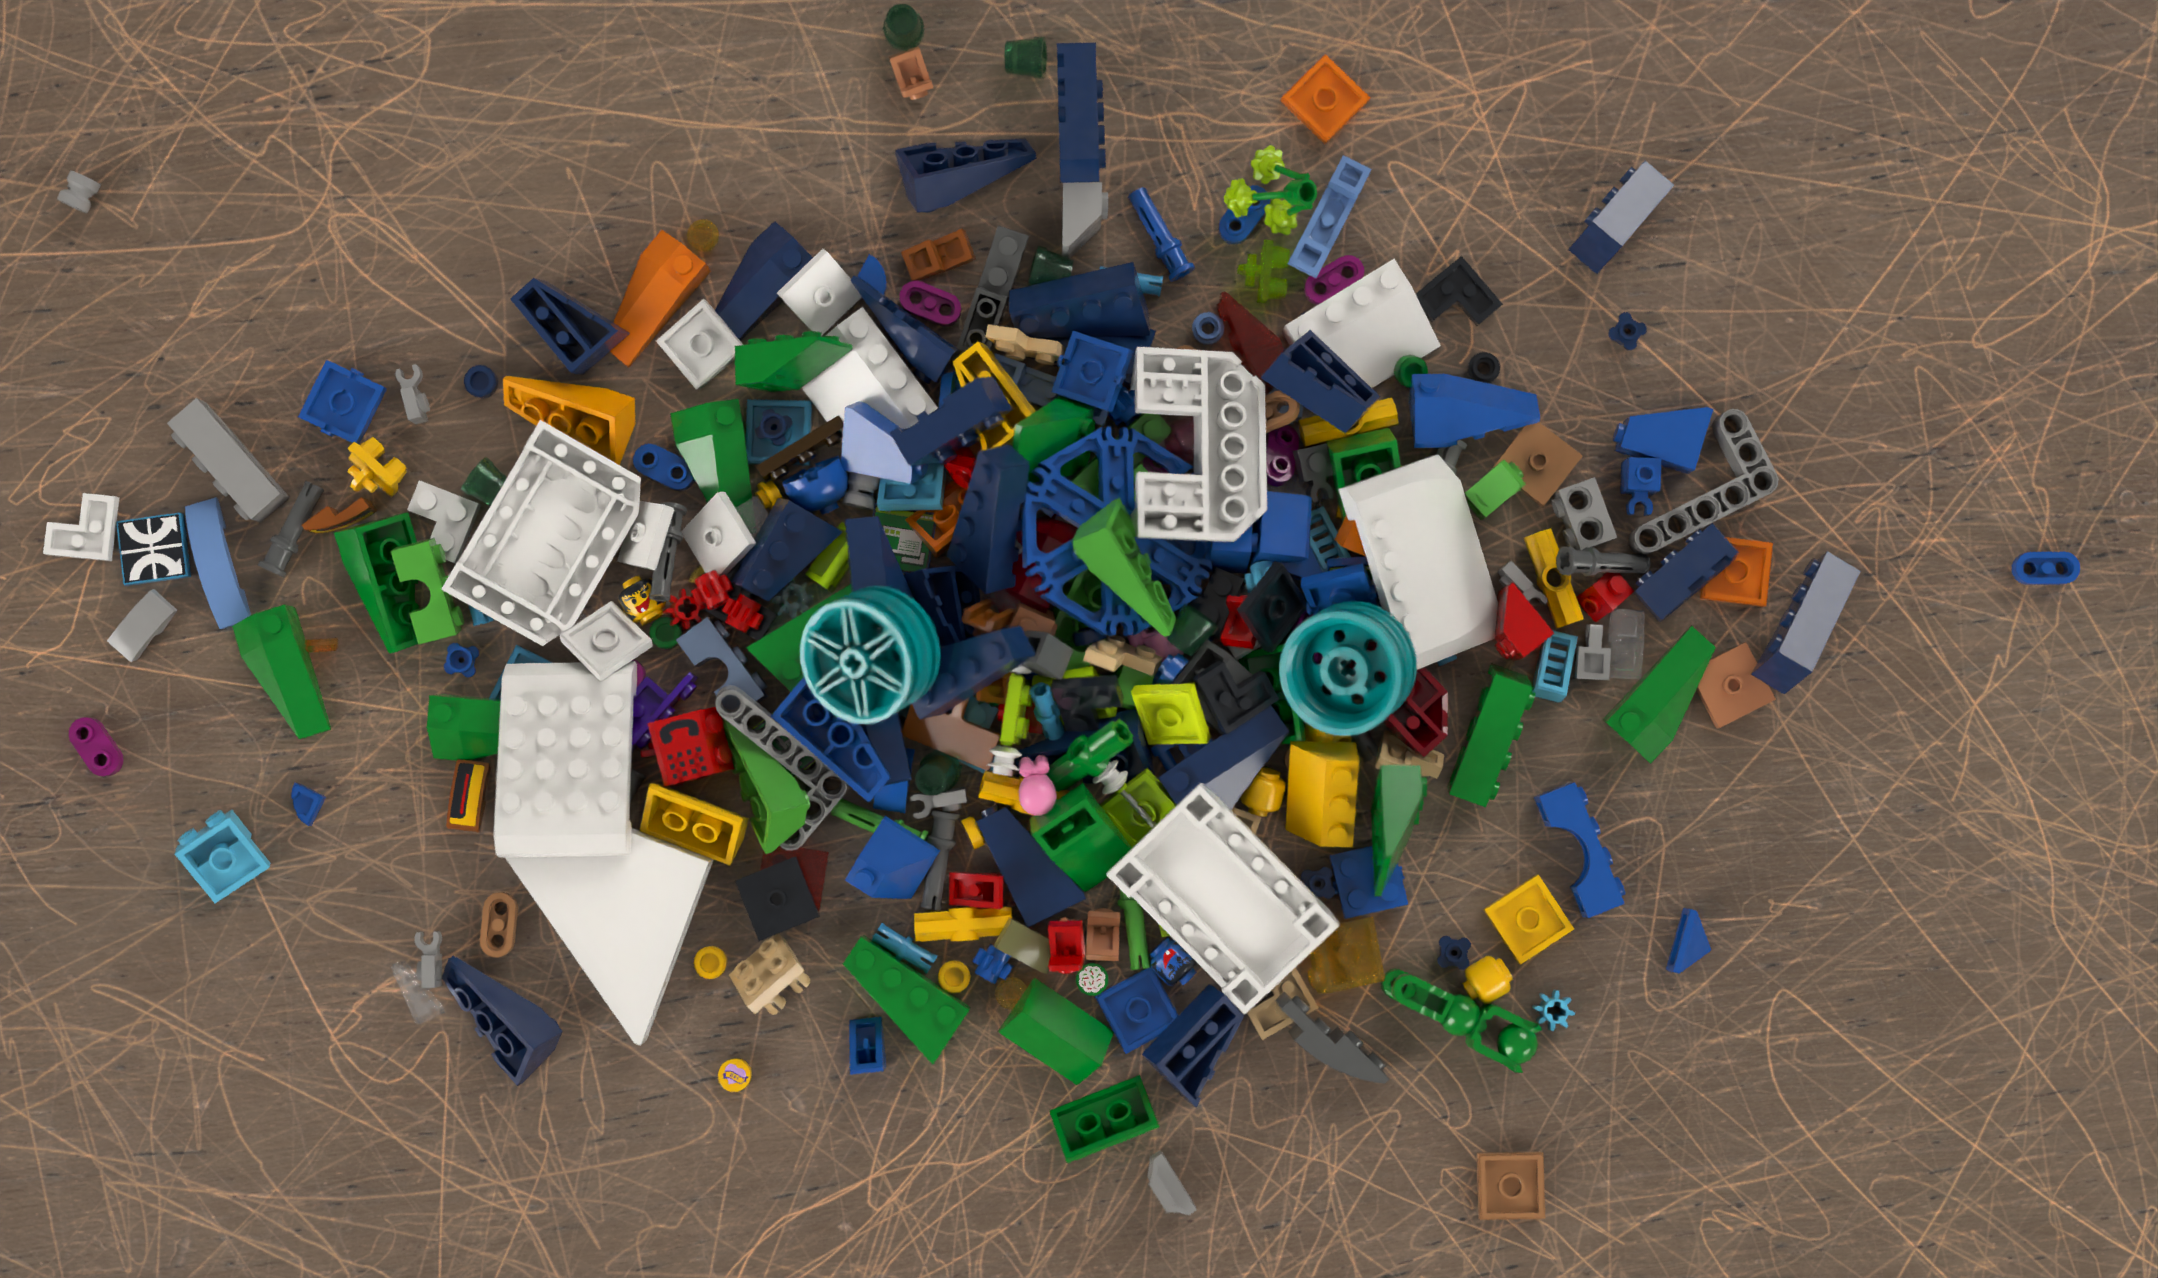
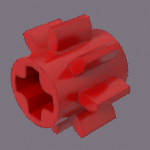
M713 570L694 580L697 588L691 590V593L697 605L702 606L706 604L708 610H712L727 602L728 598H730L727 592L732 591L733 587L725 574L719 577L717 571Z
M681 589L678 593L679 599L670 595L669 602L671 605L668 609L663 610V613L670 614L671 618H673L670 621L671 626L680 622L683 629L686 630L690 627L689 620L695 623L702 621L698 613L706 607L705 605H697L693 595L686 596L685 589ZM683 604L686 607L690 606V612L687 614L679 612L678 606Z
M739 594L736 601L728 598L722 609L724 613L728 614L725 623L744 633H747L750 626L757 630L764 618L763 615L758 613L761 604L742 594Z

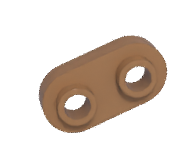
M1280 390L1265 396L1266 433L1293 422L1300 412V404ZM1282 406H1289L1286 413H1279Z
M494 893L485 900L483 905L480 947L486 955L493 958L509 954L515 945L518 903L509 893ZM500 902L505 903L507 906L505 914H500L497 911V906ZM496 935H501L504 939L501 947L494 944V937Z

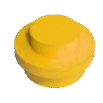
M770 480L767 483L762 481L757 484L759 491L755 492V495L763 509L769 508L771 510L778 498L783 499L773 481Z

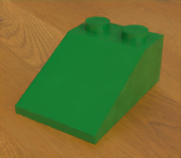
M1059 396L1015 425L1012 447L1030 463L1027 483L1040 481L1037 476L1031 473L1037 467L1042 468L1037 465L1038 463L1094 431L1095 420L1093 419L1095 407ZM1085 451L1063 464L1060 468V475L1063 477L1071 476L1082 467H1085L1090 458V451Z
M1389 428L1326 441L1342 522L1346 512L1338 489L1401 467L1397 439Z

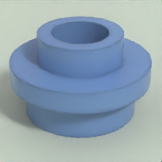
M1211 312L1198 315L1192 325V333L1195 339L1206 345L1218 342L1224 332L1222 319ZM1205 324L1212 325L1214 328L1213 333L1205 334L1202 331V326Z

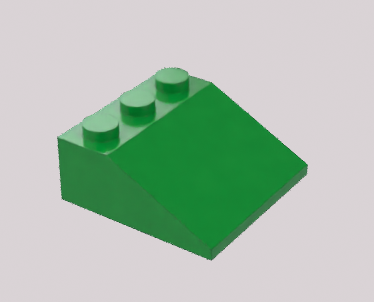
M1380 765L1370 806L1375 896L1382 895L1411 837L1413 826L1419 824V811L1423 810V797L1427 796V778L1421 777L1420 765Z

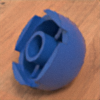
M839 456L815 463L816 466L808 470L804 468L785 479L782 485L790 501L808 512L819 510L821 515L838 508L837 501L845 495L848 488V475L841 465Z

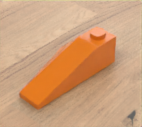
M663 230L658 233L641 253L613 322L630 333L610 351L628 368L711 272L703 260Z

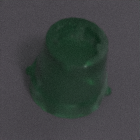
M897 4L889 9L884 21L883 32L886 41L892 47L906 51L919 45L924 37L925 28L922 18L911 6Z
M1045 36L1006 41L1004 50L1005 72L1007 74L1044 79L1047 71V43Z
M1037 246L1027 285L1031 286L1070 277L1074 260L1049 251L1045 247Z
M485 457L469 474L461 490L468 496L472 495L491 506L507 476L494 465V462Z
M1184 603L1179 610L1180 614L1175 621L1171 635L1167 636L1166 639L1182 652L1193 656L1211 635H1214L1219 626L1194 607Z
M934 750L928 753L920 762L915 777L916 785L923 794L929 796H936L952 789L959 781L962 765L957 758Z

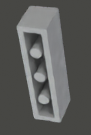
M195 398L167 423L174 431L171 437L183 449L188 447L195 455L192 461L204 473L209 471L216 479L212 482L213 485L225 497L230 495L237 503L233 506L234 509L245 520L251 519L261 523L290 498L208 403Z

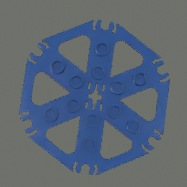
M1101 427L1038 463L1037 465L1042 468L1037 467L1032 470L1031 473L1039 478L1040 484L1035 486L1033 483L1028 482L1025 502L1021 503L1023 568L1034 562L1036 566L1027 570L1025 574L1027 577L1035 573L1041 576L1042 582L1034 588L1035 592L1050 588L1048 592L1039 597L1101 635H1116V625L1118 623L1123 626L1124 636L1132 635V633L1136 635L1151 625L1104 582L1101 581V608L1097 612H1090L1064 595L1062 590L1063 584L1088 568L1083 559H1079L1073 549V539L1049 553H1043L1038 549L1036 544V513L1040 508H1047L1079 528V526L1110 502L1120 498L1131 517V513L1135 509L1133 454L1136 452L1142 453L1164 467L1168 474H1185L1194 467L1133 428L1129 430L1127 427L1120 428L1119 438L1116 440L1111 435V427H1105L1103 430ZM1085 451L1094 452L1098 458L1099 499L1061 476V466ZM1134 537L1141 554L1148 553L1152 562L1149 564L1151 573L1170 585L1171 595L1168 601L1173 612L1197 598L1191 593H1201L1202 589L1194 583L1195 576L1203 580L1207 579L1210 576L1207 571L1212 570V561L1210 560L1211 541L1194 540V551L1191 555H1188L1164 539Z

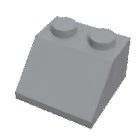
M1102 182L1063 183L1062 260H1069L1101 229V219L1108 218V192H1102Z

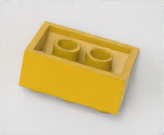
M1290 741L1285 829L1320 847H1353L1359 769L1356 742Z
M650 784L639 831L731 866L744 840L749 818L678 792L677 790L664 787L663 785Z

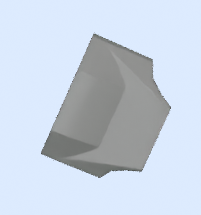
M1159 1150L1150 1156L1147 1178L1149 1179L1151 1189L1166 1213L1190 1215L1197 1209L1163 1152Z

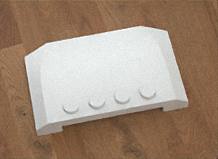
M540 420L441 590L544 646L574 626L639 514L641 477Z
M1439 455L1426 457L1338 489L1348 520H1355L1382 609L1398 619L1408 632L1416 652L1417 670L1495 639L1498 601L1461 480Z

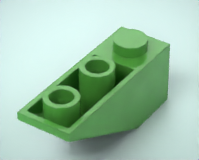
M1503 459L1465 492L1469 508L1482 521L1526 484L1522 480L1524 474L1513 462L1508 464Z

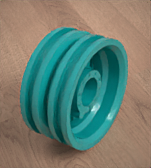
M869 586L822 607L811 617L802 635L800 659L803 674L809 688L827 710L849 722L870 724L888 718L919 700L929 691L939 670L940 647L931 620L917 602L899 590L885 586Z
M1341 602L1320 611L1301 623L1292 632L1281 654L1280 681L1289 705L1307 724L1328 734L1340 736L1356 735L1379 725L1406 701L1416 679V652L1408 632L1392 614L1379 606L1366 602ZM1341 629L1344 631L1345 640L1336 633L1337 630ZM1369 639L1376 640V650L1369 651L1366 649L1368 648ZM1315 652L1322 654L1321 664L1315 663L1313 658ZM1351 660L1356 662L1354 670L1349 666L1352 662ZM1376 671H1382L1386 674L1387 679L1385 682ZM1323 684L1332 691L1331 695L1324 693L1322 689ZM1356 693L1363 696V704L1354 702Z

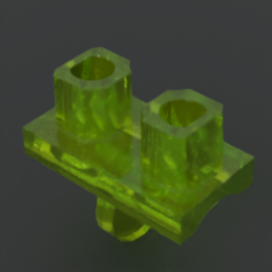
M1264 240L1260 266L1256 265V254H1247V264L1237 266V273L1245 276V286L1254 287L1255 277L1259 276L1257 303H1267L1268 298L1279 299L1286 296L1287 279L1272 278L1270 276L1271 267L1288 269L1290 249L1273 246L1274 240Z

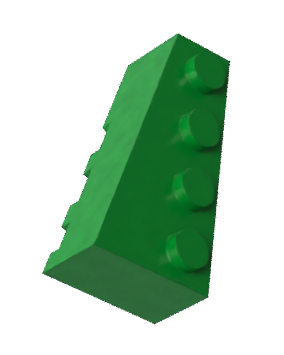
M851 584L746 647L790 692L804 677L800 659V645L807 623L822 607L851 594Z
M1493 663L1490 664L1487 673L1492 675L1490 686L1482 688L1478 698L1477 711H1480L1478 717L1474 716L1470 721L1465 738L1469 742L1467 747H1461L1447 786L1450 795L1485 808L1489 799L1494 800L1498 793L1500 782L1496 780L1500 770L1506 771L1512 756V753L1508 751L1512 740L1517 741L1524 725L1523 722H1520L1524 710L1529 711L1535 698V692H1532L1533 686L1528 676Z
M865 935L861 936L843 962V965L933 1065L971 1007L949 992H946L942 987L902 960L900 961L895 958L896 956L871 941Z

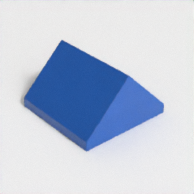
M1267 491V511L1258 518V522L1253 523V533H1258L1257 552H1251V565L1261 561L1287 563L1309 559L1312 497Z

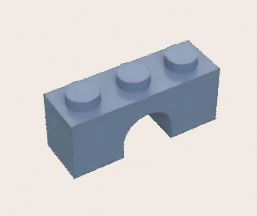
M706 617L676 639L694 666L701 667L712 659H721L726 664L728 678L723 686L714 691L715 695L723 687L732 685L743 690L758 703L768 697L764 692V689L768 686L757 671L753 674L750 673L745 666V663L749 661L738 645L732 648L726 640V637L730 634L719 619L713 622L712 619ZM729 694L722 698L721 703L726 709L732 710L739 706L740 700L737 696Z

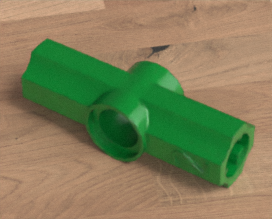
M1118 719L1116 722H1110L1089 738L1085 735L1077 737L1069 746L1067 754L1049 766L1048 773H1046V776L1053 782L1055 790L1057 792L1066 790L1088 774L1092 777L1100 775L1106 769L1113 756L1132 744L1133 735L1129 731L1127 724Z

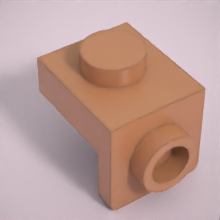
M918 46L889 56L903 98L910 97V100H916L928 95L927 90L934 88Z
M1018 603L1007 628L1021 626L1024 633L1026 630L1045 632L1054 636L1058 624L1055 623L1054 612L1047 610L1045 614L1022 603Z
M1107 908L1088 911L1086 960L1118 961L1120 912H1113Z

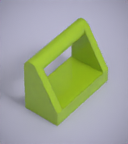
M843 522L837 527L842 533L817 556L805 573L807 577L831 593L835 591L849 570L846 527Z

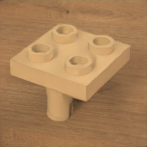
M780 933L765 940L759 949L746 960L741 961L734 971L729 974L747 1008L754 1014L763 1007L771 1015L777 1014L779 1011L774 1005L776 1004L782 1010L786 1004V999L779 994L785 987L789 985L795 993H800L803 991V988L799 985V982L806 988L810 984V977L804 973L805 970L786 939Z

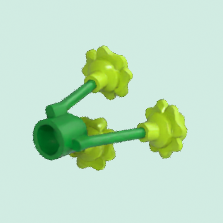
M1268 145L1264 150H1257L1254 159L1250 163L1253 168V178L1260 180L1262 184L1279 179L1280 174L1296 180H1291L1284 187L1283 191L1263 193L1251 190L1243 178L1232 180L1231 186L1226 189L1224 202L1227 208L1233 211L1235 217L1239 218L1247 216L1249 207L1258 200L1272 199L1271 204H1267L1264 207L1266 213L1264 223L1271 228L1273 234L1282 233L1289 235L1291 229H1295L1298 225L1296 221L1297 213L1302 210L1312 209V203L1317 198V187L1312 180H1309L1310 175L1308 173L1300 174L1285 168V164L1282 161V151L1279 149L1275 150L1274 146Z

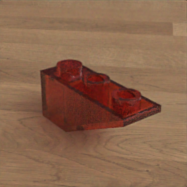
M1226 291L1221 292L1219 297L1220 303H1217L1216 307L1222 322L1228 321L1232 331L1228 333L1234 352L1239 350L1243 359L1241 365L1253 377L1257 376L1263 383H1266L1261 377L1284 351L1282 342L1277 335Z

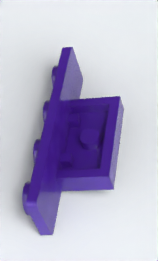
M689 672L670 694L665 692L648 676L638 685L636 696L633 698L631 754L638 747L642 750L652 740L647 723L672 717L676 712L673 709L674 705L681 698L685 701L696 690L697 686L694 683L698 677L694 673Z

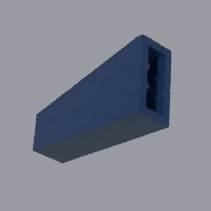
M997 804L980 812L982 819L976 822L1027 927L1086 899L1083 891L1049 858L1035 838L1007 807L1000 810Z

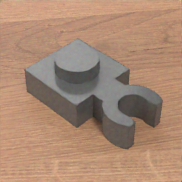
M1327 444L1293 451L1299 482L1308 481L1309 484L1306 496L1312 497V503L1318 502L1316 492L1320 489L1323 492L1324 500L1333 499V489L1326 483L1325 477L1333 475Z

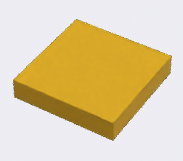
M1538 874L1483 909L1520 965L1574 930Z

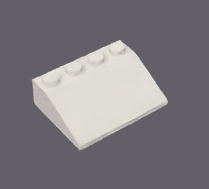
M1392 259L1289 322L1282 331V334L1291 346L1306 332L1311 330L1371 388L1376 387L1394 375V367L1401 357L1415 355L1423 358L1441 346L1411 284L1395 259Z
M863 307L838 324L826 335L837 336L840 342L852 344V350L802 387L803 391L827 422L839 415L844 423L845 407L858 401L865 402L902 429L910 428L919 421L916 416L923 411H926L929 415L938 408Z

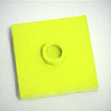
M1195 684L1135 685L1131 694L1148 745L1208 743L1211 735Z

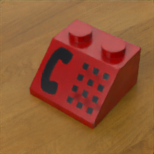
M1514 583L1503 587L1497 592L1498 609L1495 640L1497 643L1494 646L1506 660L1511 658L1514 662L1525 658L1551 637L1554 632Z
M716 707L696 710L647 723L664 787L706 778L735 769L732 753L723 727V720Z

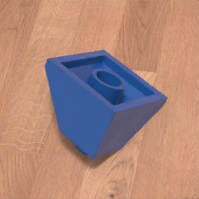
M885 816L858 856L845 881L872 898L911 899L940 850Z

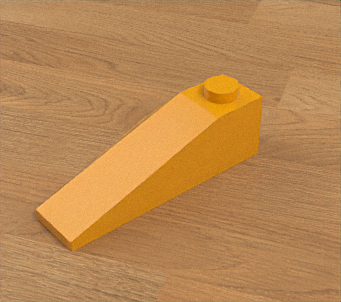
M505 376L503 378L504 405L535 426L542 420L620 465L635 426L634 397L607 388Z

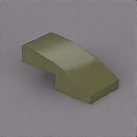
M1009 917L994 947L1047 975L1049 972L1048 963L1051 957L1049 938Z

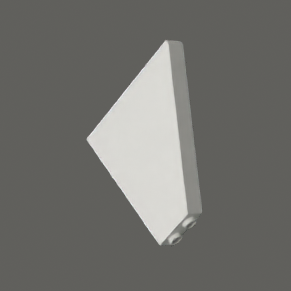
M632 827L630 855L505 857L632 1041L641 1046L649 1036L714 859L650 836Z

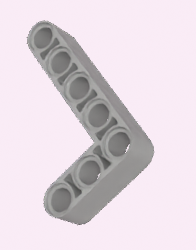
M1739 409L1727 410L1715 418L1712 425L1713 434L1736 478L1634 529L1628 539L1629 547L1634 553L1650 554L1771 494L1777 488L1779 480L1777 473L1744 412ZM1725 418L1734 420L1737 426L1735 433H1730L1725 429ZM1741 446L1750 450L1751 460L1749 462L1741 459L1739 455ZM1755 475H1760L1765 479L1766 487L1764 490H1759L1754 485ZM1727 489H1732L1736 492L1738 497L1736 505L1730 504L1726 500L1725 492ZM1698 503H1703L1709 508L1707 519H1703L1697 514ZM1670 517L1679 520L1681 524L1679 533H1674L1669 529L1668 520ZM1642 531L1652 536L1653 542L1650 548L1644 547L1640 543L1639 535Z
M732 685L725 686L716 695L717 712L808 785L805 791L808 794L809 800L815 801L820 805V809L816 814H806L805 824L799 829V835L795 839H787L780 845L786 850L798 849L843 797L847 790V783L770 717L772 714L743 690ZM729 694L737 696L740 700L739 706L732 710L724 708L721 704L722 698ZM753 715H760L765 719V725L761 729L753 730L747 725L748 718ZM783 735L788 737L791 741L789 747L784 750L774 748L772 742L777 736ZM803 756H811L816 760V764L810 770H803L797 765L799 759ZM829 776H836L841 780V784L835 790H828L823 786L824 780Z

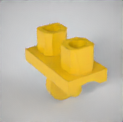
M374 437L369 438L361 445L353 442L348 447V450L351 452L349 461L354 464L347 471L354 477L350 487L355 492L365 487L369 492L373 493L379 486L390 497L394 496L398 492V483L407 473V467L395 457L383 467L377 459L385 453V448Z

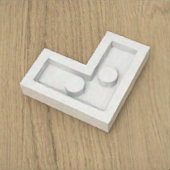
M419 480L407 510L436 521L430 539L435 538L436 545L441 544L446 560L456 564L461 557L481 504Z
M83 493L79 525L47 522L43 554L112 561L119 497Z

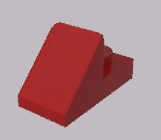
M949 872V905L1003 909V875L1000 872Z

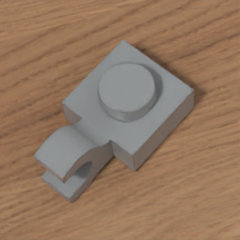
M414 364L412 365L414 371L412 378L405 379L401 369H396L395 376L402 388L400 392L407 418L410 422L417 425L428 422L426 412L430 411V406L425 393H421L418 390L423 373L421 368Z
M1512 561L1506 563L1497 571L1501 576L1499 582L1503 587L1514 583L1529 602L1532 598H1536L1542 605L1548 602L1546 596L1532 586L1533 583Z
M1586 625V647L1576 646V679L1609 680L1611 648H1601L1603 625Z
M966 787L936 791L929 794H913L910 797L911 801L921 800L925 804L924 810L914 812L913 816L918 819L924 818L933 807H942L943 812L962 809L961 803L967 802Z
M440 931L433 932V941L431 944H427L423 939L424 933L416 932L415 944L424 954L421 955V961L417 963V979L422 981V988L442 986V953H440L442 934Z

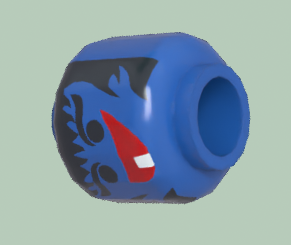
M1166 937L1149 954L1152 957L1150 968L1167 985L1171 986L1177 982L1185 985L1197 973L1193 968L1197 962L1174 939L1170 940L1169 937Z

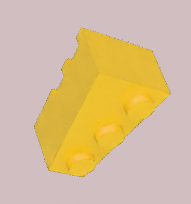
M976 342L953 361L961 388L976 378L994 377L1012 408V411L1003 417L1005 421L1000 426L992 430L986 429L979 435L981 437L982 450L1007 444L1012 446L1015 425L1036 411L988 346L981 342Z

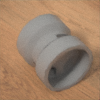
M70 170L66 178L68 190H61L57 200L88 214L91 208V202L88 199L98 193L101 184Z
M849 472V489L845 493L842 503L855 508L874 510L875 499L873 495L874 491L879 487L880 478Z

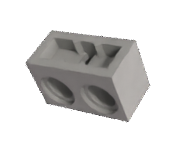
M1595 477L1560 489L1553 494L1552 507L1556 517H1562L1566 528L1563 530V537L1567 546L1573 547L1575 550H1583L1586 547H1595L1617 538ZM1571 494H1578L1583 499L1581 510L1574 509L1570 505L1569 497ZM1582 524H1589L1593 527L1595 534L1592 540H1587L1581 535L1580 528Z

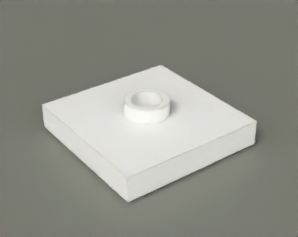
M824 249L815 255L777 292L810 331H818L822 335L862 297L850 281L851 278Z
M705 299L701 300L656 340L696 390H700L735 359V346L743 345Z
M717 492L681 531L705 573L716 570L719 577L724 574L727 575L756 544L726 492Z
M640 501L639 514L623 540L617 562L655 570L674 508L663 504Z
M610 601L560 634L561 642L600 682L653 647L652 640L613 601Z

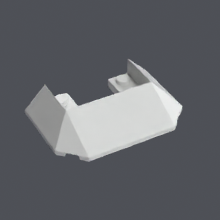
M1152 347L1136 348L1130 390H1135V413L1193 416L1194 475L1137 472L1135 475V509L1131 513V518L1137 538L1234 542L1267 511L1265 384L1257 376L1253 377L1241 365L1242 361L1233 352Z

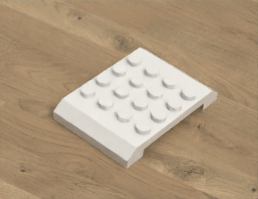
M630 661L601 682L582 662L505 665L501 687L494 821L495 850L499 858L630 855L631 822L629 821L633 698L636 696L637 663L635 661Z
M1201 782L1106 874L1129 898L1132 896L1222 987V992L1244 1014L1254 1007L1339 927V922L1331 911Z

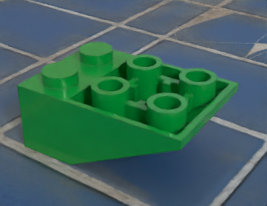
M818 331L802 332V337L794 338L792 335L775 336V341L770 342L760 338L747 340V345L735 346V383L739 386L770 393L799 390L850 352L852 344L840 342L837 336L822 337V333Z
M1083 783L1056 800L1054 807L1048 813L1039 816L1034 815L1029 819L1031 834L1049 858L1084 892H1087L1108 878L1107 872L1132 849L1131 845Z

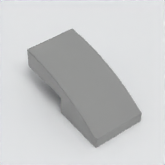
M152 589L127 614L107 642L130 662L138 660L153 637L164 631L177 612V609L156 590Z

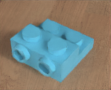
M232 809L225 814L222 810L212 814L205 821L207 826L198 832L194 828L185 832L177 840L180 844L177 845L174 853L214 903H217L268 869L271 864L251 839V832Z

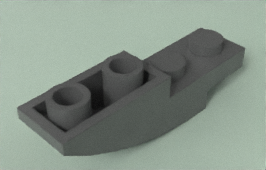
M998 225L957 349L966 351L976 342L986 344L990 350L992 349L993 343L985 337L988 324L1001 325L1009 302V291L1014 288L1029 235Z
M1284 991L1275 1000L1279 1007L1296 1023L1288 1031L1289 1034L1309 1054L1333 1069L1355 1078L1384 1084L1389 1080L1383 1071L1386 1067L1384 1062L1374 1052L1368 1056L1361 1049L1364 1043L1351 1030L1345 1033L1338 1026L1332 1032L1331 1028L1320 1017L1314 1021L1307 1014L1310 1008L1297 995L1292 999Z

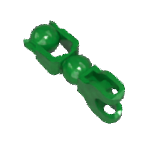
M1391 969L1382 977L1381 989L1385 995L1440 1022L1448 1033L1456 1036H1466L1465 1042L1469 1048L1503 1064L1515 1073H1523L1521 1064L1531 1060L1537 1052L1538 1041L1535 1033L1543 1030L1538 1023L1523 1019L1492 1003H1483L1479 1007L1469 996L1462 994L1452 995L1400 969ZM1396 978L1391 989V981ZM1407 983L1406 990L1402 993V987ZM1493 1015H1497L1512 1023L1505 1026L1498 1034V1052L1481 1044L1482 1036L1480 1033L1485 1031L1487 1028L1486 1021L1490 1020Z

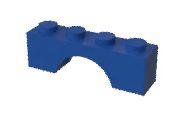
M1571 782L1534 796L1545 827H1557L1570 832L1582 847L1584 854L1583 869L1579 878L1570 886L1582 917L1590 918L1625 904L1622 898L1625 895V889L1619 877L1614 878L1610 869V865H1613L1612 857L1606 846L1601 847L1597 835L1601 834L1596 819L1588 815L1585 807L1588 804V799L1581 786L1577 787L1575 782Z

